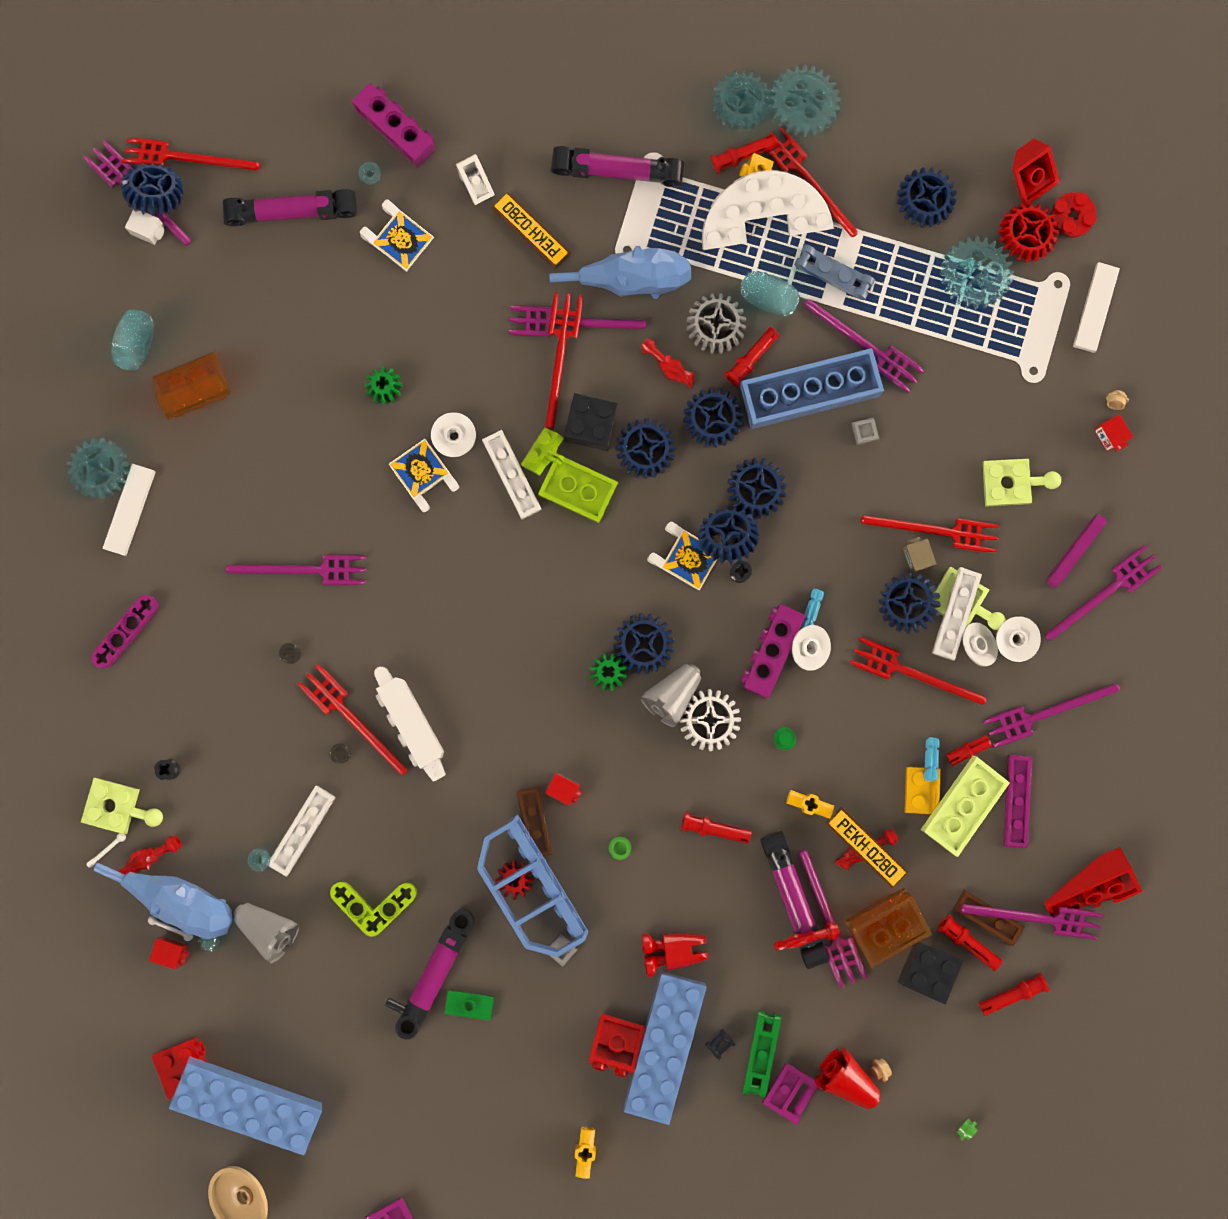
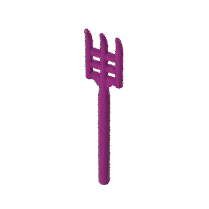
M103 140L102 143L112 156L107 159L96 148H93V151L103 163L97 166L86 155L84 159L107 184L114 188L116 184H122L123 175L127 174L128 169L134 168L129 163H122L121 160L124 158ZM117 159L119 162L114 166L112 163ZM124 166L126 169L120 172L119 169ZM108 167L110 170L104 173L103 170ZM115 174L116 177L111 180L110 177ZM164 212L162 216L158 213L154 214L184 245L191 243V239Z
M810 299L804 302V306L864 350L872 348L874 356L877 357L879 373L907 393L910 390L904 383L898 380L899 376L902 374L912 382H917L905 370L907 365L909 364L920 373H924L916 362L892 345L888 347V351H880ZM891 353L896 355L893 361L888 358ZM899 359L904 361L902 366L897 364ZM884 363L889 365L887 370L882 368ZM893 368L897 370L895 376L890 374Z
M509 307L511 310L526 312V318H509L511 322L526 324V329L508 330V333L522 336H551L548 334L552 307ZM531 312H536V318H531ZM541 312H546V319H541ZM568 318V321H575V318ZM580 318L579 327L645 329L647 323L644 320ZM531 324H536L535 330H530ZM540 324H546L545 331H540Z
M1145 545L1139 548L1112 569V572L1116 574L1115 582L1105 587L1045 634V638L1048 641H1052L1113 594L1119 587H1126L1129 593L1133 592L1163 568V565H1159L1146 573L1143 567L1151 562L1155 555L1138 563L1135 558L1147 549L1148 546ZM1131 562V563L1133 564L1134 568L1131 569V568L1128 566V563ZM1123 568L1127 573L1123 575L1120 569ZM1139 572L1142 578L1139 579L1135 574ZM1129 578H1131L1134 581L1133 585L1129 583Z
M323 555L324 562L320 566L227 565L225 571L228 574L319 573L324 578L322 581L323 585L366 584V581L349 580V573L365 572L366 568L349 567V561L363 560L367 557L361 555ZM329 560H334V567H329ZM339 560L344 561V567H339ZM329 573H334V579H329ZM339 573H344V580L339 579Z
M1115 683L1043 709L1032 715L1024 713V707L1020 706L983 721V724L1000 720L1002 727L989 732L988 736L1004 732L1006 739L993 744L992 747L1003 746L1033 735V730L1030 729L1033 722L1114 694L1120 690V687ZM1019 713L1021 720L1016 721L1015 714ZM1010 717L1012 723L1007 724L1005 718ZM1024 725L1025 732L1021 733L1019 726ZM1014 728L1016 735L1011 736L1009 730Z
M802 849L799 851V856L825 923H835L806 849ZM836 937L835 940H832L830 946H825L829 964L841 989L844 986L839 970L845 969L852 984H855L850 966L857 964L864 980L867 979L864 966L852 937H848L846 940ZM849 944L851 949L844 951L843 946ZM837 949L839 954L832 956L831 951ZM853 954L854 959L848 961L846 956ZM841 959L842 964L836 966L835 961Z
M962 904L960 907L961 912L966 914L1053 924L1055 926L1053 934L1093 940H1097V937L1081 932L1082 927L1096 929L1101 927L1084 921L1085 916L1104 918V915L1094 911L1060 907L1059 913L1054 916ZM1065 913L1069 914L1068 919H1064ZM1075 914L1079 915L1078 920H1074ZM1062 924L1066 925L1065 930H1061ZM1072 925L1076 926L1075 931H1071Z

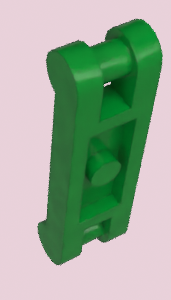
M761 1010L757 1012L745 1079L742 1086V1093L744 1094L755 1093L758 1094V1097H766L781 1023L780 1014L774 1013L769 1015ZM764 1023L771 1024V1031L763 1030ZM753 1077L761 1079L759 1085L752 1083Z

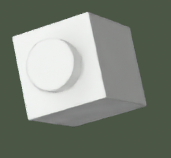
M133 209L125 226L126 230L131 235L155 245L157 240H160L164 234V224L157 217H152L148 213L143 215L141 211L135 212Z

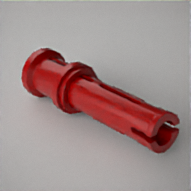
M772 133L736 149L730 147L724 153L716 156L714 154L710 155L711 162L716 174H720L721 170L731 166L737 167L740 164L739 162L751 158L753 153L759 155L770 149L777 148L778 143L775 135Z
M768 327L744 356L736 359L737 363L731 370L724 373L725 378L731 384L739 387L742 379L748 373H752L753 365L774 341L780 337L778 332L775 334L776 330L773 327Z
M685 811L681 826L682 832L688 830L699 833L703 837L708 834L749 844L752 830L710 821V818L707 816L703 818L693 816Z
M949 914L940 922L937 931L939 933L943 932L953 940V944L962 945L991 968L992 971H996L1001 966L1002 959L969 934L968 928L956 923L953 920V916Z
M1037 973L1036 977L1025 982L1021 980L1017 983L1018 986L979 1002L978 1005L984 1017L1022 999L1029 1001L1034 995L1041 992H1050L1042 973Z

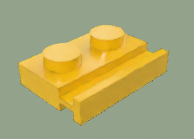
M906 767L905 813H933L940 803L941 769L936 768L938 770V779L930 782L924 779V771H927V769Z

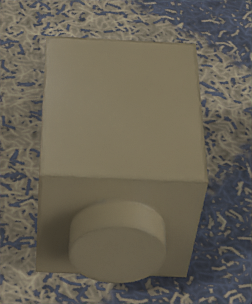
M920 537L907 541L908 545L902 548L910 573L936 565L928 539L922 541Z

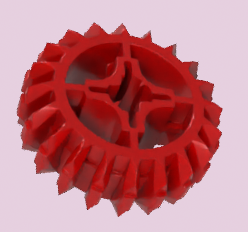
M1029 202L1026 207L1023 203H1020L1017 208L1015 206L1009 210L1010 213H1005L1003 216L1004 220H1001L999 223L1001 228L998 230V235L1002 236L999 239V243H1005L1003 251L1008 249L1011 251L1009 257L1015 254L1017 255V261L1024 257L1025 263H1028L1031 258L1036 262L1040 257L1042 259L1045 258L1047 252L1050 253L1054 249L1053 245L1057 243L1058 239L1056 237L1059 234V230L1054 228L1058 226V222L1051 221L1054 218V214L1048 216L1046 214L1048 208L1042 211L1040 210V204L1033 208L1032 202ZM1014 222L1017 225L1016 229L1018 231V235L1016 237H1014L1013 234ZM1041 228L1043 229V232H1044V241H1043V243H1042V241L1040 240V239H1041V236H1040V234H1039V230H1040ZM1032 230H1034V231H1033L1032 233H1030L1029 235H1028L1027 233H1026L1025 235H1023V234L1025 233V231L1027 232V231H1032Z

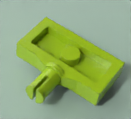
M544 427L521 465L540 476L551 461L559 465L562 464L561 461H564V457L557 454V449L564 438L560 434Z

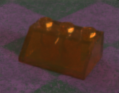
M216 352L153 376L156 399L168 420L174 417H181L193 409L203 408L206 404L215 400H222L231 394L229 383Z
M905 888L896 891L844 921L871 968L878 966L932 935L913 896Z

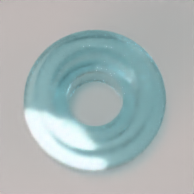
M373 162L362 164L359 168L361 181L365 184L378 182L381 177L379 166ZM369 171L374 172L371 177L366 176Z
M261 848L253 850L248 856V865L256 872L266 870L270 864L269 853ZM260 856L262 857L261 864L258 862Z
M216 937L198 939V943H201V949L214 952L215 948L220 949L221 947L219 945L221 939Z

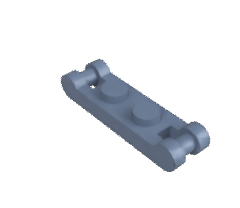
M805 244L801 250L802 255L794 263L795 267L857 299H866L869 287H872L875 282L873 277L862 274L815 250L810 245ZM809 258L815 260L814 265L808 263ZM855 281L861 283L859 288L853 286Z

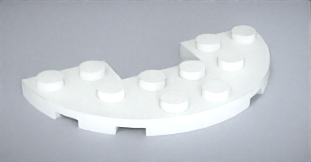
M778 170L753 172L735 180L712 203L703 225L702 249L707 250L747 243L745 221L787 214L790 236L834 229L833 220L823 197L802 178Z

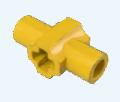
M790 790L786 800L787 804L801 808L803 813L809 815L815 813L830 819L834 810V805L820 801L819 797L813 794L804 795ZM810 798H812V803L815 804V807L810 808V811H808L805 801H810Z
M581 1127L579 1144H576L575 1159H577L575 1176L578 1178H590L591 1162L595 1161L596 1147L593 1146L595 1129L591 1127ZM584 1148L589 1149L587 1157L582 1156Z

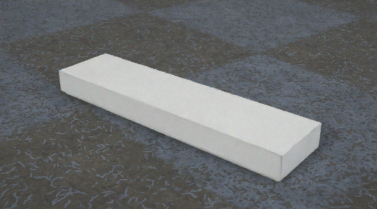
M1100 262L1096 264L1073 347L1092 353L1097 351L1120 268Z
M500 430L482 439L521 520L541 511L542 509L503 431Z
M132 464L103 549L120 555H127L155 475L154 470Z
M962 567L958 568L932 654L955 660L982 574Z
M315 786L267 865L287 877L336 797L319 786Z

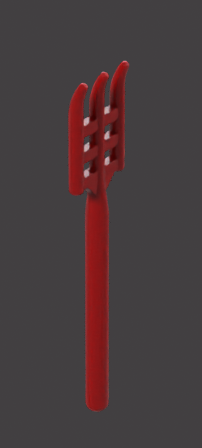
M780 124L779 128L787 141L782 144L776 137L778 148L774 151L770 149L766 152L783 172L796 170L803 180L813 186L823 197L830 213L850 237H856L858 234L856 228L809 172L801 166L802 159H806L807 154ZM791 144L793 148L788 151L786 148ZM782 152L784 155L778 158L777 154ZM798 152L799 156L794 158L792 155ZM788 159L790 163L785 166L783 162Z
M142 138L126 140L127 143L141 144V148H128L124 150V153L139 154L138 159L126 158L121 160L122 163L140 165L145 163L146 165H151L153 162L156 166L160 164L164 166L163 162L173 159L256 171L260 169V163L256 161L185 152H170L167 149L169 146L168 142ZM147 145H151L150 150L146 149ZM157 146H161L160 151H156ZM145 155H149L148 160L144 159ZM155 156H159L158 161H154Z
M557 291L553 298L548 330L549 335L555 334L559 339L545 428L553 430L555 425L566 340L571 336L578 338L582 311V295H579L576 312L569 311L570 293H567L564 310L557 309ZM556 314L563 315V319H556ZM568 316L575 317V321H568ZM555 324L562 325L561 330L554 329ZM567 326L574 327L573 331H566Z
M866 515L860 518V522L866 525L951 536L955 541L953 548L979 552L997 551L993 548L980 546V539L998 540V537L981 534L982 527L999 528L1000 526L997 524L957 518V525L950 529ZM962 525H967L966 532L961 531ZM972 526H976V533H971ZM960 537H965L964 544L960 543ZM970 538L975 539L974 545H970Z
M862 637L858 638V640L873 647L871 654L854 649V652L869 660L867 665L850 660L849 663L888 680L891 678L890 673L899 671L904 675L981 705L985 704V696L899 664L897 660L900 654L899 651ZM878 649L883 651L881 657L876 656ZM887 653L892 655L890 661L885 659ZM873 661L878 662L876 669L871 667ZM883 665L888 666L886 673L881 671Z
M316 664L315 667L326 680L321 684L311 674L307 673L306 676L317 689L312 693L301 682L297 683L298 686L326 715L331 710H339L342 716L400 775L406 774L407 768L343 705V698L348 696V692L326 670ZM331 683L333 687L328 691L325 687ZM338 690L340 694L335 698L332 694ZM322 692L324 696L319 700L316 696ZM329 699L331 703L326 707L323 703Z

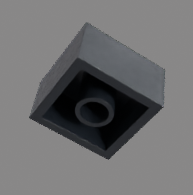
M574 393L564 433V442L608 452L618 403Z
M915 939L898 983L946 1005L963 961Z

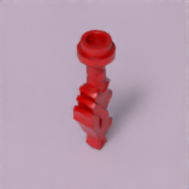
M648 338L640 347L643 350L642 352L645 355L651 354L660 362L658 366L661 367L660 369L665 377L672 381L684 383L691 389L694 383V372H687L682 367L680 359L673 360L671 355L665 356L655 348L656 342Z
M893 829L884 830L883 836L875 839L881 846L886 844L893 846L895 842L899 841ZM848 847L843 856L835 859L834 862L838 867L841 866L849 871L852 864L864 861Z
M174 835L167 837L165 843L155 849L153 847L139 849L137 852L132 853L130 859L126 862L127 865L117 871L126 875L129 872L136 873L141 870H150V865L157 862L159 856L169 851L177 852L182 847L181 841Z
M829 922L825 924L822 930L795 934L784 940L774 942V948L776 951L784 948H796L827 937L829 940H835L836 937H839L840 931L836 923Z

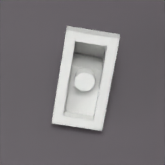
M476 154L456 164L460 179L464 182L475 205L495 195Z

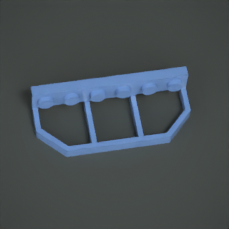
M518 814L510 818L505 825L486 835L477 870L525 949L558 957L583 943L588 935V929ZM507 830L509 836L512 839H516L519 844L518 849L524 859L527 858L530 864L495 884L484 864L490 839ZM531 870L536 879L539 878L544 885L542 889L547 898L552 899L516 919L498 889ZM555 905L554 909L560 918L563 917L567 923L568 933L572 938L575 937L576 939L557 949L529 941L520 925Z

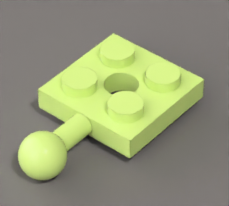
M1029 459L982 462L985 507L1031 504V486L1045 485L1048 489H1056L1061 484V476L1054 471L1046 473L1044 477H1030ZM1003 477L1012 479V488L1007 489L1002 486L1001 480Z
M951 566L934 592L940 594V598L935 601H939L941 607L934 609L941 615H944L958 572ZM981 584L978 585L965 628L970 624L974 615L977 614L987 620L990 628L998 630L1006 621V618L1002 613H991L980 606L989 592V589Z
M93 778L81 823L127 834L132 817L143 819L148 826L156 827L161 824L163 814L155 808L148 811L135 808L140 789L100 778ZM109 799L115 802V809L112 812H108L105 808V804Z

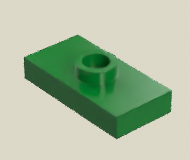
M448 990L445 1014L490 1021L494 996Z

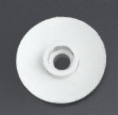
M447 413L435 421L431 430V440L434 447L441 454L448 457H459L469 452L476 440V430L472 421L465 415ZM452 433L458 434L456 440L450 439Z
M1012 617L999 627L996 643L1000 653L1005 658L1015 662H1022L1036 654L1040 647L1041 635L1036 624L1030 619ZM1014 635L1018 636V641L1016 643L1013 642Z
M969 624L963 633V645L966 653L973 662L980 666L993 664L998 655L995 637L983 624Z
M808 625L800 629L792 643L793 658L797 665L805 670H816L822 667L827 661L831 650L830 638L827 632L816 625Z

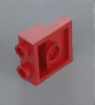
M601 1013L588 1058V1063L592 1064L591 1068L598 1071H605V1068L615 1070L614 1075L627 1078L628 1074L633 1075L646 1026Z
M197 1037L151 1055L167 1100L173 1098L189 1057L206 1062L204 1044Z

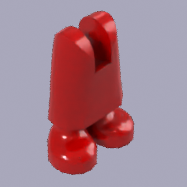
M648 933L641 934L644 955L662 950L665 952L664 955L644 956L647 978L654 977L657 968L661 966H666V970L670 971L709 959L707 951L692 953L691 947L692 945L707 943L706 935L688 933L662 934V940H655Z

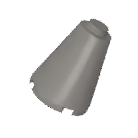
M684 664L644 692L641 696L642 703L654 716L658 714L663 717L660 720L661 722L670 727H675L679 723L702 679L700 676L701 671L693 664Z
M250 903L240 904L233 913L234 923L263 958L270 963L276 962L285 954L282 950L286 945L291 946L299 932V926L295 921Z

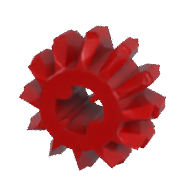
M513 860L512 868H510L509 864L505 862L503 866L506 872L498 869L497 873L503 877L495 878V882H499L525 867L526 863L522 862L520 867L517 868V861ZM531 870L520 876L519 885L514 886L515 883L512 885L508 883L498 890L506 889L503 895L505 898L508 897L510 892H512L513 900L517 899V892L520 893L521 897H525L526 894L522 888L531 891L532 887L526 884V882L534 881V877H526V875L531 873Z

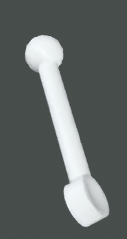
M119 833L110 845L86 865L91 868L116 844L123 842L126 839V835Z
M155 916L148 918L150 925L156 924L183 936L185 941L193 939L192 934L185 933L158 921Z

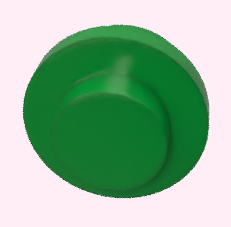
M779 728L774 733L773 742L777 748L789 750L796 743V735L790 728Z

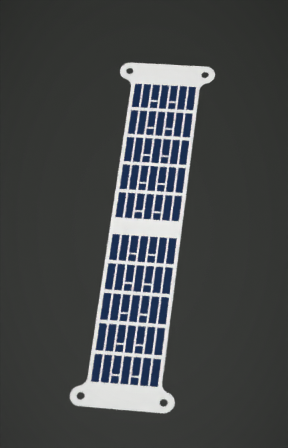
M649 153L644 158L658 160V158L663 156L658 153ZM684 177L680 187H666L656 182L637 180L635 182L615 247L616 254L623 253L625 246H630L632 251L635 246H640L642 250L660 248L675 251L694 266L1014 360L1020 365L1024 379L1031 383L1041 381L1046 374L1070 288L1069 278L1063 273L1055 272L1043 282H1034L856 229L858 231L856 237H850L844 228L833 222L834 229L790 236L787 214L745 221L747 243L703 250L702 230L704 221L707 218L712 203L724 189ZM805 244L810 245L815 250L862 274L873 277L875 282L872 287H869L866 299H857L795 267L794 263L802 255L801 250ZM809 258L808 263L814 265L815 260ZM1056 280H1060L1062 282L1061 288H1056L1054 286V282ZM855 281L853 284V286L856 288H859L861 285V283ZM1031 367L1038 369L1036 375L1030 374L1029 369Z

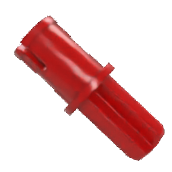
M983 735L969 743L964 742L963 746L946 753V757L949 758L948 761L953 767L992 746L991 741L986 735Z

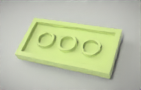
M972 756L921 830L951 854L958 857L1010 782L978 757Z

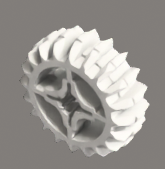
M711 689L707 690V697H704L703 691H699L700 699H697L694 695L692 696L691 700L694 703L688 704L689 710H685L683 713L687 715L686 718H681L679 721L680 723L686 722L687 726L681 728V731L688 730L690 732L685 736L686 740L692 736L695 738L691 743L692 746H695L698 741L701 742L700 750H703L705 744H708V750L713 751V744L715 743L717 749L720 750L722 749L721 741L728 746L730 742L727 737L736 738V735L731 731L732 729L735 731L740 730V727L735 726L734 722H740L741 718H734L733 714H737L740 711L739 709L732 711L730 707L735 705V701L727 704L726 701L729 695L726 694L720 699L721 691L719 690L715 693V697L712 696ZM706 702L705 714L700 717H692L694 709L700 703ZM713 702L720 704L726 710L728 716H718L714 711ZM709 713L711 714L712 718L722 720L716 721V723H712L713 726L711 727V732L710 726L707 722L698 721V719H704V717L707 718V714ZM728 723L726 731L720 737L714 739L715 727L718 724ZM692 724L703 725L706 729L707 739L699 736L693 729Z

